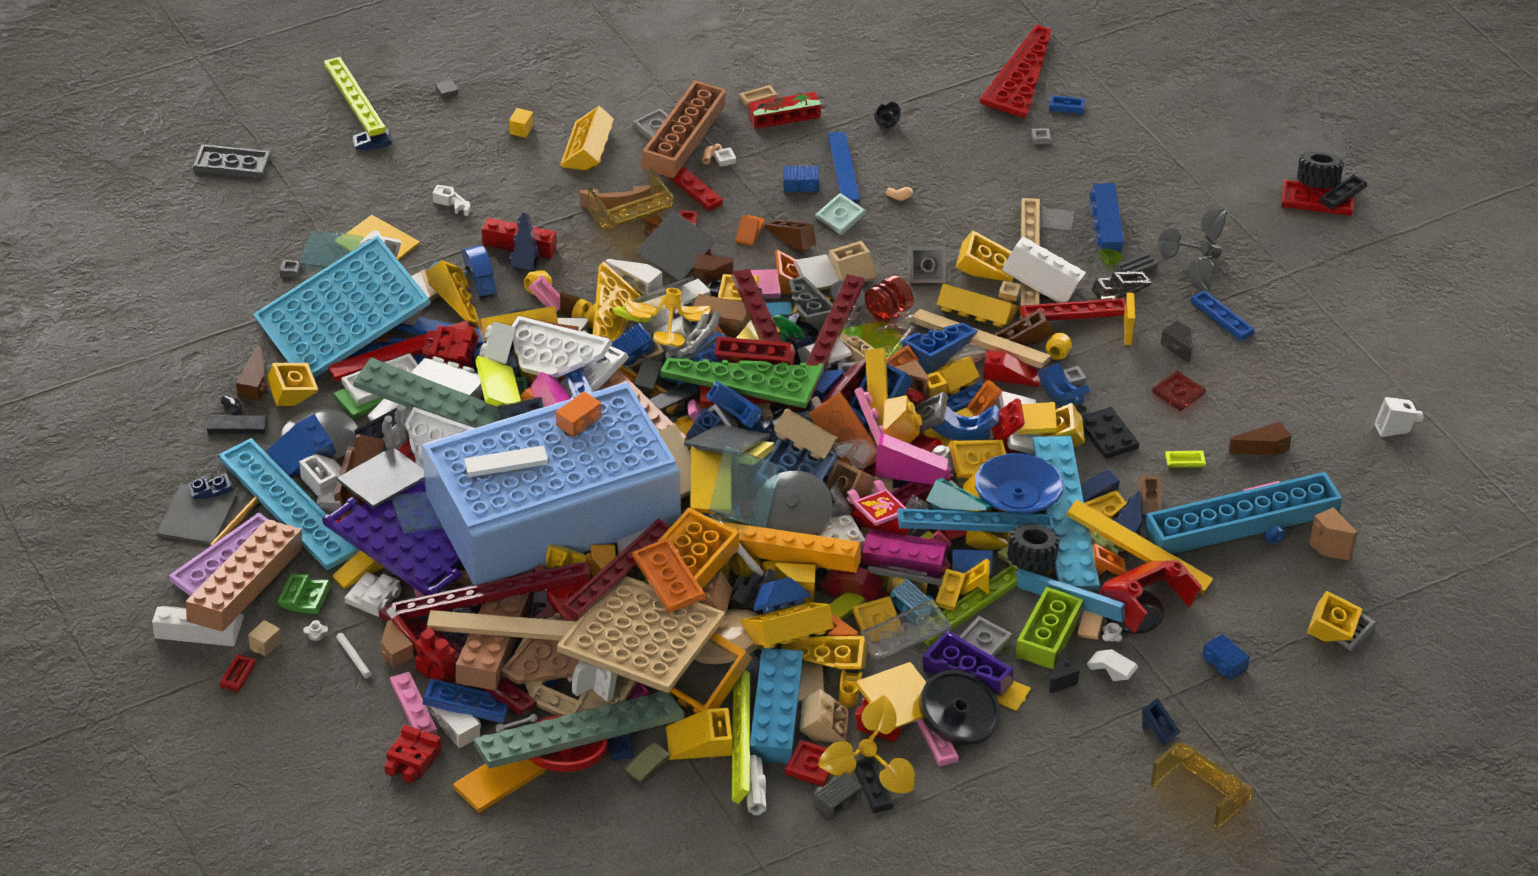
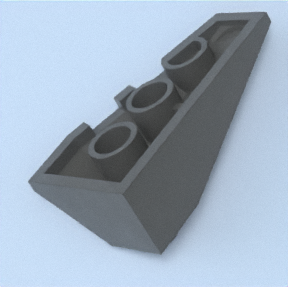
M805 276L789 280L797 312L809 324L820 331L833 304Z

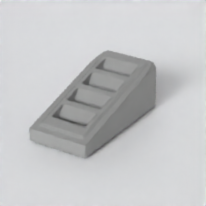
M1361 612L1356 626L1360 633L1354 632L1356 638L1352 637L1350 644L1345 640L1336 642L1352 651L1376 629V622Z

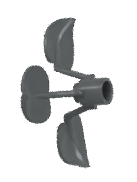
M1224 208L1210 210L1204 214L1201 221V230L1206 233L1205 238L1209 242H1205L1201 246L1179 242L1181 232L1176 228H1167L1160 234L1158 239L1159 251L1167 258L1174 257L1178 253L1179 245L1201 250L1205 257L1198 258V262L1190 266L1189 278L1196 287L1203 290H1210L1214 273V265L1211 260L1220 257L1222 253L1221 246L1216 244L1214 240L1220 236L1225 224L1227 209Z

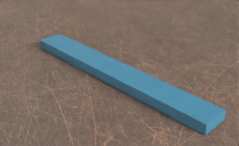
M898 508L897 510L899 528L1011 532L1019 525L1038 524L1052 529L1053 532L1055 530L1052 514Z

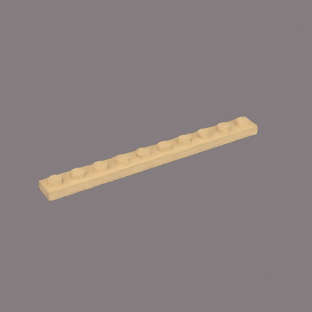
M1022 198L1021 238L1025 237L1039 245L1040 199ZM1021 282L1020 306L1039 304V292Z

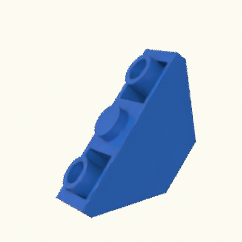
M791 577L762 584L753 607L754 612L763 610V613L774 611L775 606L779 610L789 607V603L792 606L804 603L803 599L810 597V593Z

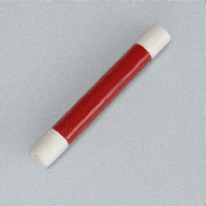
M390 607L386 610L387 614L416 650L415 642L418 639L396 610Z

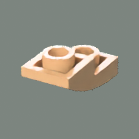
M1085 610L1077 633L1078 636L1098 640L1106 617Z

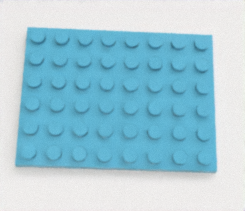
M377 235L253 315L288 363H308L313 377L316 378L328 370L329 365L344 360L427 307L431 302Z

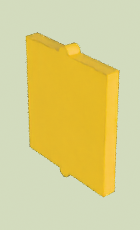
M1013 681V684L1002 696L996 695L999 705L1017 711L1022 702L1026 701V696L1031 688Z

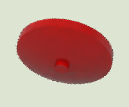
M557 715V716L547 717V718H544V719H542V720L537 721L536 723L541 722V721H543V720H550V719L558 718V717H561V716H563V715ZM607 739L530 758L529 760L535 765L551 771L571 772L582 770L596 764L604 757L607 751Z

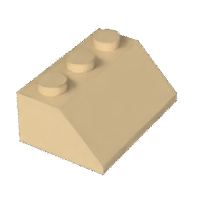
M789 409L784 410L774 428V431L777 432L776 436L785 441L787 438L794 441L793 446L800 450L808 449L811 451L810 455L818 460L821 457L823 459L827 457L838 439L837 436Z

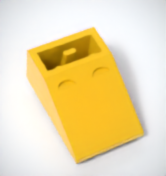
M728 708L706 709L666 726L668 752L671 755L669 760L732 756V733Z

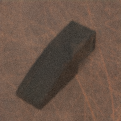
M1143 271L1113 272L1111 278H1096L1091 290L1099 300L1117 299L1125 297L1127 293H1136L1150 286L1152 282Z

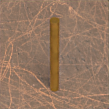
M257 496L246 505L209 547L239 526L260 503Z

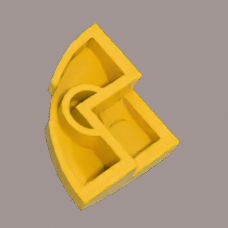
M550 544L546 553V567L553 569L585 562L587 555L566 547Z

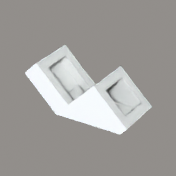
M1112 649L1097 651L1087 663L1090 670L1106 668L1113 681L1128 680L1138 668L1136 663Z

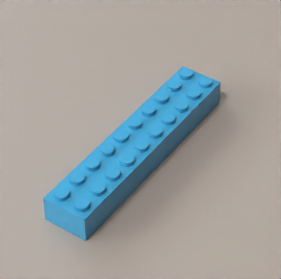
M1322 472L1147 513L1145 532L1153 544L1170 554H1175L1267 532L1274 526H1282L1284 528L1313 521L1314 515L1333 507L1340 513L1342 497L1327 473Z

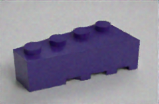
M949 630L923 655V671L932 674L947 670L964 671L983 680L992 689L994 694L1002 696L1013 684L1012 667Z

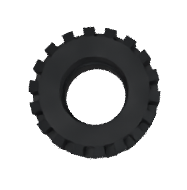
M1304 153L1299 158L1297 179L1301 183L1314 188L1336 187L1341 183L1344 162L1339 157L1330 153Z
M1038 524L1019 525L1010 533L1007 551L1008 560L1017 568L1028 572L1050 570L1056 564L1060 539L1052 529L1046 528V526Z

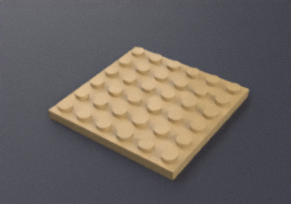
M626 576L575 622L557 645V652L669 693L724 620L725 612L696 602L668 614L649 584Z

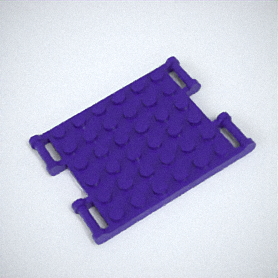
M425 480L375 508H372L367 503L360 506L351 497L331 515L327 514L322 518V522L327 528L425 596L441 592L453 581L457 582L462 577L460 571L456 569L462 562L427 498ZM349 510L352 511L350 515L341 520L339 523L335 522L338 518L343 516ZM444 576H447L446 578H444L442 581H440L438 584H436V585L433 587V585H434L436 582H438V581H439L440 579H442Z

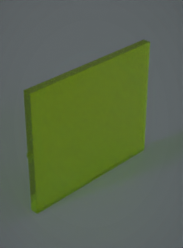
M884 321L854 326L843 330V333L847 336H858L874 349L884 348L886 350V359L903 348L901 342L905 339V337Z

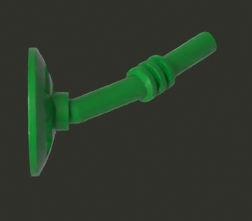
M780 315L772 317L775 326L780 330L778 333L782 342H786L788 337L798 340L804 339V332L794 322Z

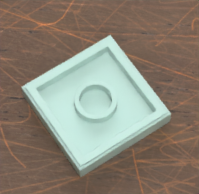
M840 193L815 215L816 219L838 234L843 235L866 215V210Z

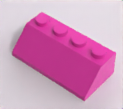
M871 529L866 536L863 548V564L941 578L949 542Z

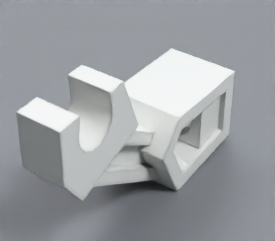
M442 185L435 187L433 203L446 206L454 204L455 214H458L460 210H464V215L468 216L471 211L469 201H465L454 192L453 187Z

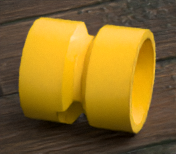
M579 299L573 308L572 318H588V327L593 329L595 304L592 305L589 301Z

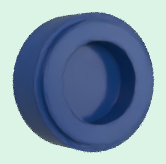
M1274 526L1266 532L1265 538L1268 543L1276 544L1284 539L1286 533L1282 526Z

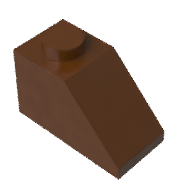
M698 254L694 265V280L699 279L702 283H709L711 278L722 280L723 274L732 275L734 271V258Z

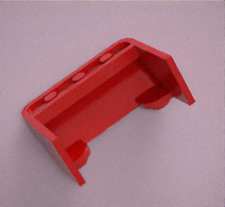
M1150 561L1106 581L1100 592L1104 597L1125 603L1126 619L1124 623L1133 633H1136L1148 613L1136 600L1141 596L1143 588L1164 579L1188 607H1191L1202 586L1179 561Z

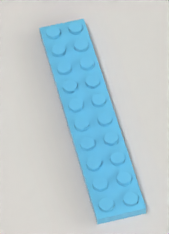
M1071 436L1033 437L1034 455L1055 466L1063 477L1064 491L1056 503L1045 509V514H1052L1054 532L1060 539L1055 564L1057 581L1086 591L1099 590L1100 584L1097 568H1095L1089 529L1066 516L1076 500L1084 503Z
M252 438L219 454L220 462L254 496L258 497L260 503L280 523L302 529V546L326 570L350 559L359 551V549L323 524L322 518L327 514Z

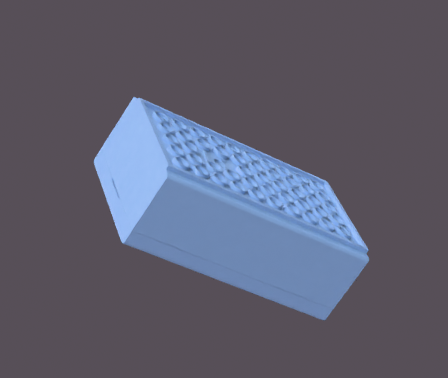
M625 382L589 393V395L601 402L602 417L574 437L556 426V411L572 400L569 399L422 445L427 498L473 585L514 576L532 570L539 564L545 566L546 553L550 544L585 553L590 551L591 545H610L648 528L658 518L668 525L674 524L680 518V471L676 465V460L629 384ZM544 446L548 465L468 478L465 458Z

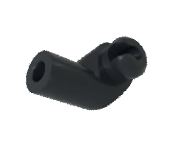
M227 395L222 396L221 404L230 406L229 412L233 415H238L239 411L242 410L240 401Z

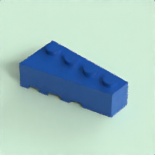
M1115 183L1094 184L1093 190L1089 193L1094 231H1096V245L1099 246L1100 253L1122 252L1124 239Z

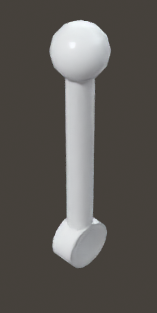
M532 714L528 718L505 725L497 724L495 728L497 732H502L504 729L529 721L536 722L537 716Z

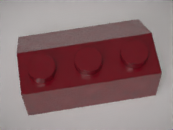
M863 359L851 366L838 383L832 387L826 397L821 400V404L841 392L850 405L855 395L854 390L859 388L866 375V360Z

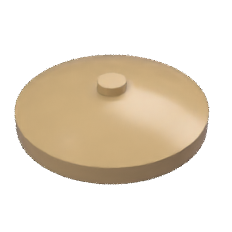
M728 609L725 619L715 630V633L750 654L760 645L754 644L740 620L759 614L747 609ZM709 641L706 642L694 658V660L706 664H723L737 659Z

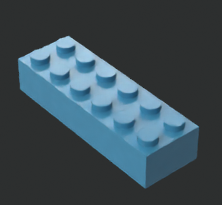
M762 648L750 740V755H756L761 758L762 762L788 764L792 757L803 651Z

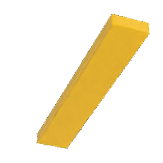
M884 348L865 350L867 392H869L873 400L870 403L872 409L875 408L880 418L877 419L879 426L883 425L885 400L888 399L886 350ZM869 427L870 436H871V438L873 439V441H874L875 444H876V441H875V439H874V437H873V434H872V432H871V429H870V427Z

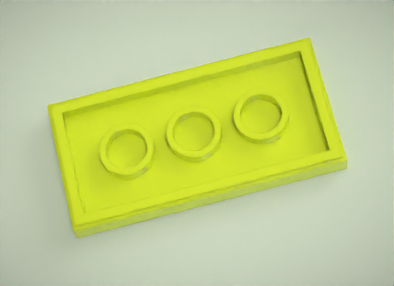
M478 356L475 361L485 402L498 407V405L520 401L513 368Z

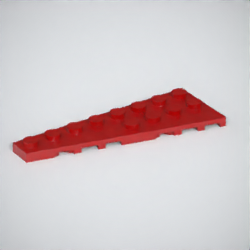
M1035 25L981 96L980 104L1025 119L1027 118L1052 29Z

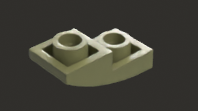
M654 742L640 753L625 770L643 784L654 770L658 771L671 755Z

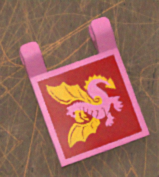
M881 480L873 481V484L876 486L873 488L875 494L861 499L856 490L847 491V494L850 496L847 497V502L854 504L875 526L898 518V508L907 509L886 489Z

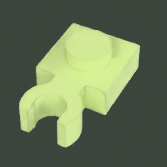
M1095 532L1090 535L1092 545L1096 543L1116 555L1119 553L1118 550L1124 551L1123 548Z

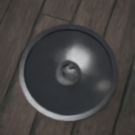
M959 670L939 672L926 682L920 693L919 708L925 723L935 734L951 743L959 745L981 743L992 735L999 723L1000 705L996 695L983 680L973 674Z

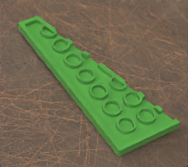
M667 358L661 369V377L711 388L717 380L739 394L806 408L824 371V364L819 363L818 366H806V363L788 365V362H781L776 365L767 361L728 363V360H722V363L710 362L709 359L693 362L689 359Z

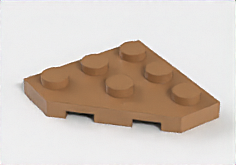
M528 638L502 667L501 674L516 684L572 677L575 667L580 660L557 652L559 640Z

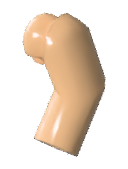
M716 143L713 146L707 147L703 153L702 163L709 164L711 158L714 157V151L722 149V146Z
M889 187L886 191V196L898 201H904L913 195V190L909 187L899 190Z

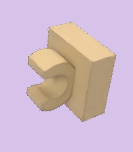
M1003 281L998 298H1002L1005 302L1009 303L1017 301L1021 284Z

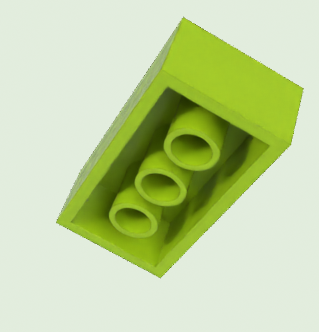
M1046 587L1017 640L1015 657L1054 670L1061 650L1065 649L1082 616L1084 599Z

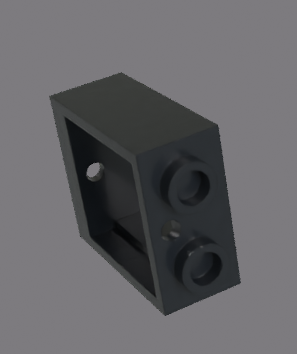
M686 382L649 400L665 416L666 408L684 401L685 410L667 417L672 423L678 421V418L689 416L687 403L692 399L697 401L699 392L695 387L693 388Z

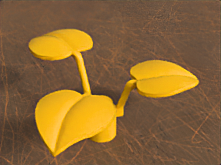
M676 288L666 289L665 297H662L657 309L649 304L631 302L625 299L626 311L632 317L638 319H650L651 316H656L664 304L665 308L670 310L668 331L654 333L653 339L659 344L674 347L683 346L685 339L681 334L671 333L673 311L677 308L679 315H684V318L687 320L698 322L701 319L702 313L709 315L711 306L681 307V291Z
M882 695L869 703L862 712L863 725L868 730H875L869 739H863L859 743V749L853 752L852 745L849 742L838 741L833 743L821 755L818 766L839 777L844 772L850 775L856 767L854 756H857L859 753L866 757L874 756L886 767L879 774L881 784L889 791L908 793L914 790L915 773L911 763L904 758H895L888 765L876 754L877 745L873 742V739L877 736L878 732L889 734L895 728L897 722V715L892 702L885 695Z

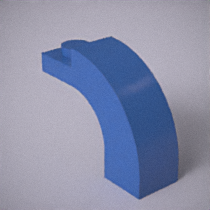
M482 245L462 249L465 268H470L478 298L497 294L493 278L494 272L485 248Z
M1061 363L1037 371L1045 391L1060 407L1073 403L1075 406L1085 402L1084 394L1090 392L1088 385L1079 388L1074 387L1068 381Z
M717 380L706 396L711 402L724 408L750 428L759 421L760 415L763 412L757 405Z
M993 405L977 416L965 417L955 413L946 406L944 422L932 427V429L951 440H981L990 436L991 427L998 423L1000 409Z

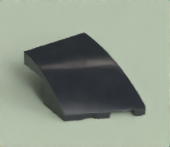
M769 568L761 576L753 572L746 579L738 575L730 583L732 593L728 608H753L762 584L772 582L776 572Z

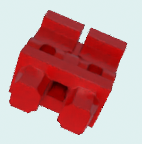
M438 325L437 330H429L427 340L433 344L432 346L425 345L422 353L425 358L433 359L434 356L444 359L443 363L446 364L450 361L459 364V366L470 367L474 354L473 351H475L479 336L474 326L455 328Z
M430 628L426 629L421 633V638L415 642L416 652L418 653V656L415 658L416 670L428 679L431 677V679L444 682H455L456 671H454L453 666L456 660L454 657L456 650L449 646L448 641L435 636L434 631Z
M404 724L397 741L392 744L386 753L385 774L395 776L397 771L402 772V778L409 783H412L416 778L422 779L430 763L434 762L442 751L441 737L426 731L421 735L420 729Z

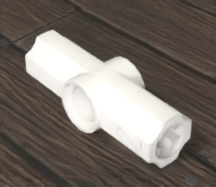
M750 755L747 809L753 815H761L766 811L765 775H763L761 758L756 755Z

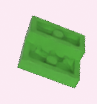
M308 574L290 575L277 605L291 611L318 614L331 584L329 580H311Z

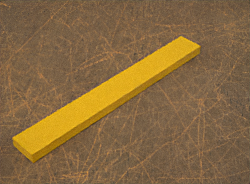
M1079 500L1074 502L1066 514L1069 518L1145 562L1168 560L1181 562L1201 584L1202 588L1199 593L1202 595L1213 581L1212 577Z

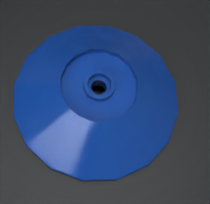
M1009 453L993 457L982 464L975 475V489L982 500L996 509L1010 513L1030 514L1045 510L1056 503L1064 491L1063 477L1057 468L1046 460L1029 454Z

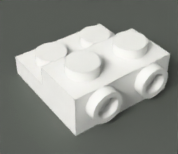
M366 572L344 597L345 603L379 617V610L388 606L395 598L399 597L401 593L400 580L385 574L377 577Z

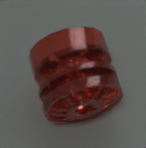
M893 274L865 292V303L875 319L879 322L887 323L910 309L914 304V297L906 281L900 276Z

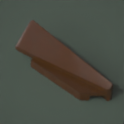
M361 434L356 435L354 451L349 450L346 452L339 476L379 455L385 441ZM337 481L334 491L335 501H340L342 507L346 500L352 497L359 504L361 499ZM349 510L347 513L341 516V518L347 517L352 513V511Z

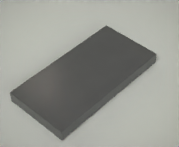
M202 144L193 165V171L263 178L271 157V151Z

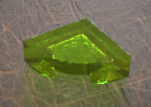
M1098 250V255L1106 265L1120 262L1123 259L1122 254L1115 250Z

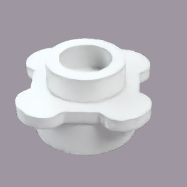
M315 620L312 621L310 626L305 627L303 631L305 634H308L311 640L318 641L324 637V633L328 632V627L321 625L320 621Z
M1108 623L1102 627L1104 632L1102 639L1104 641L1120 642L1122 640V628L1118 624Z

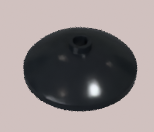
M1143 589L1141 596L1136 600L1148 613L1136 633H1133L1124 621L1119 622L1107 617L1106 620L1108 623L1118 624L1122 628V632L1146 633L1155 629L1161 623L1163 606L1154 594Z

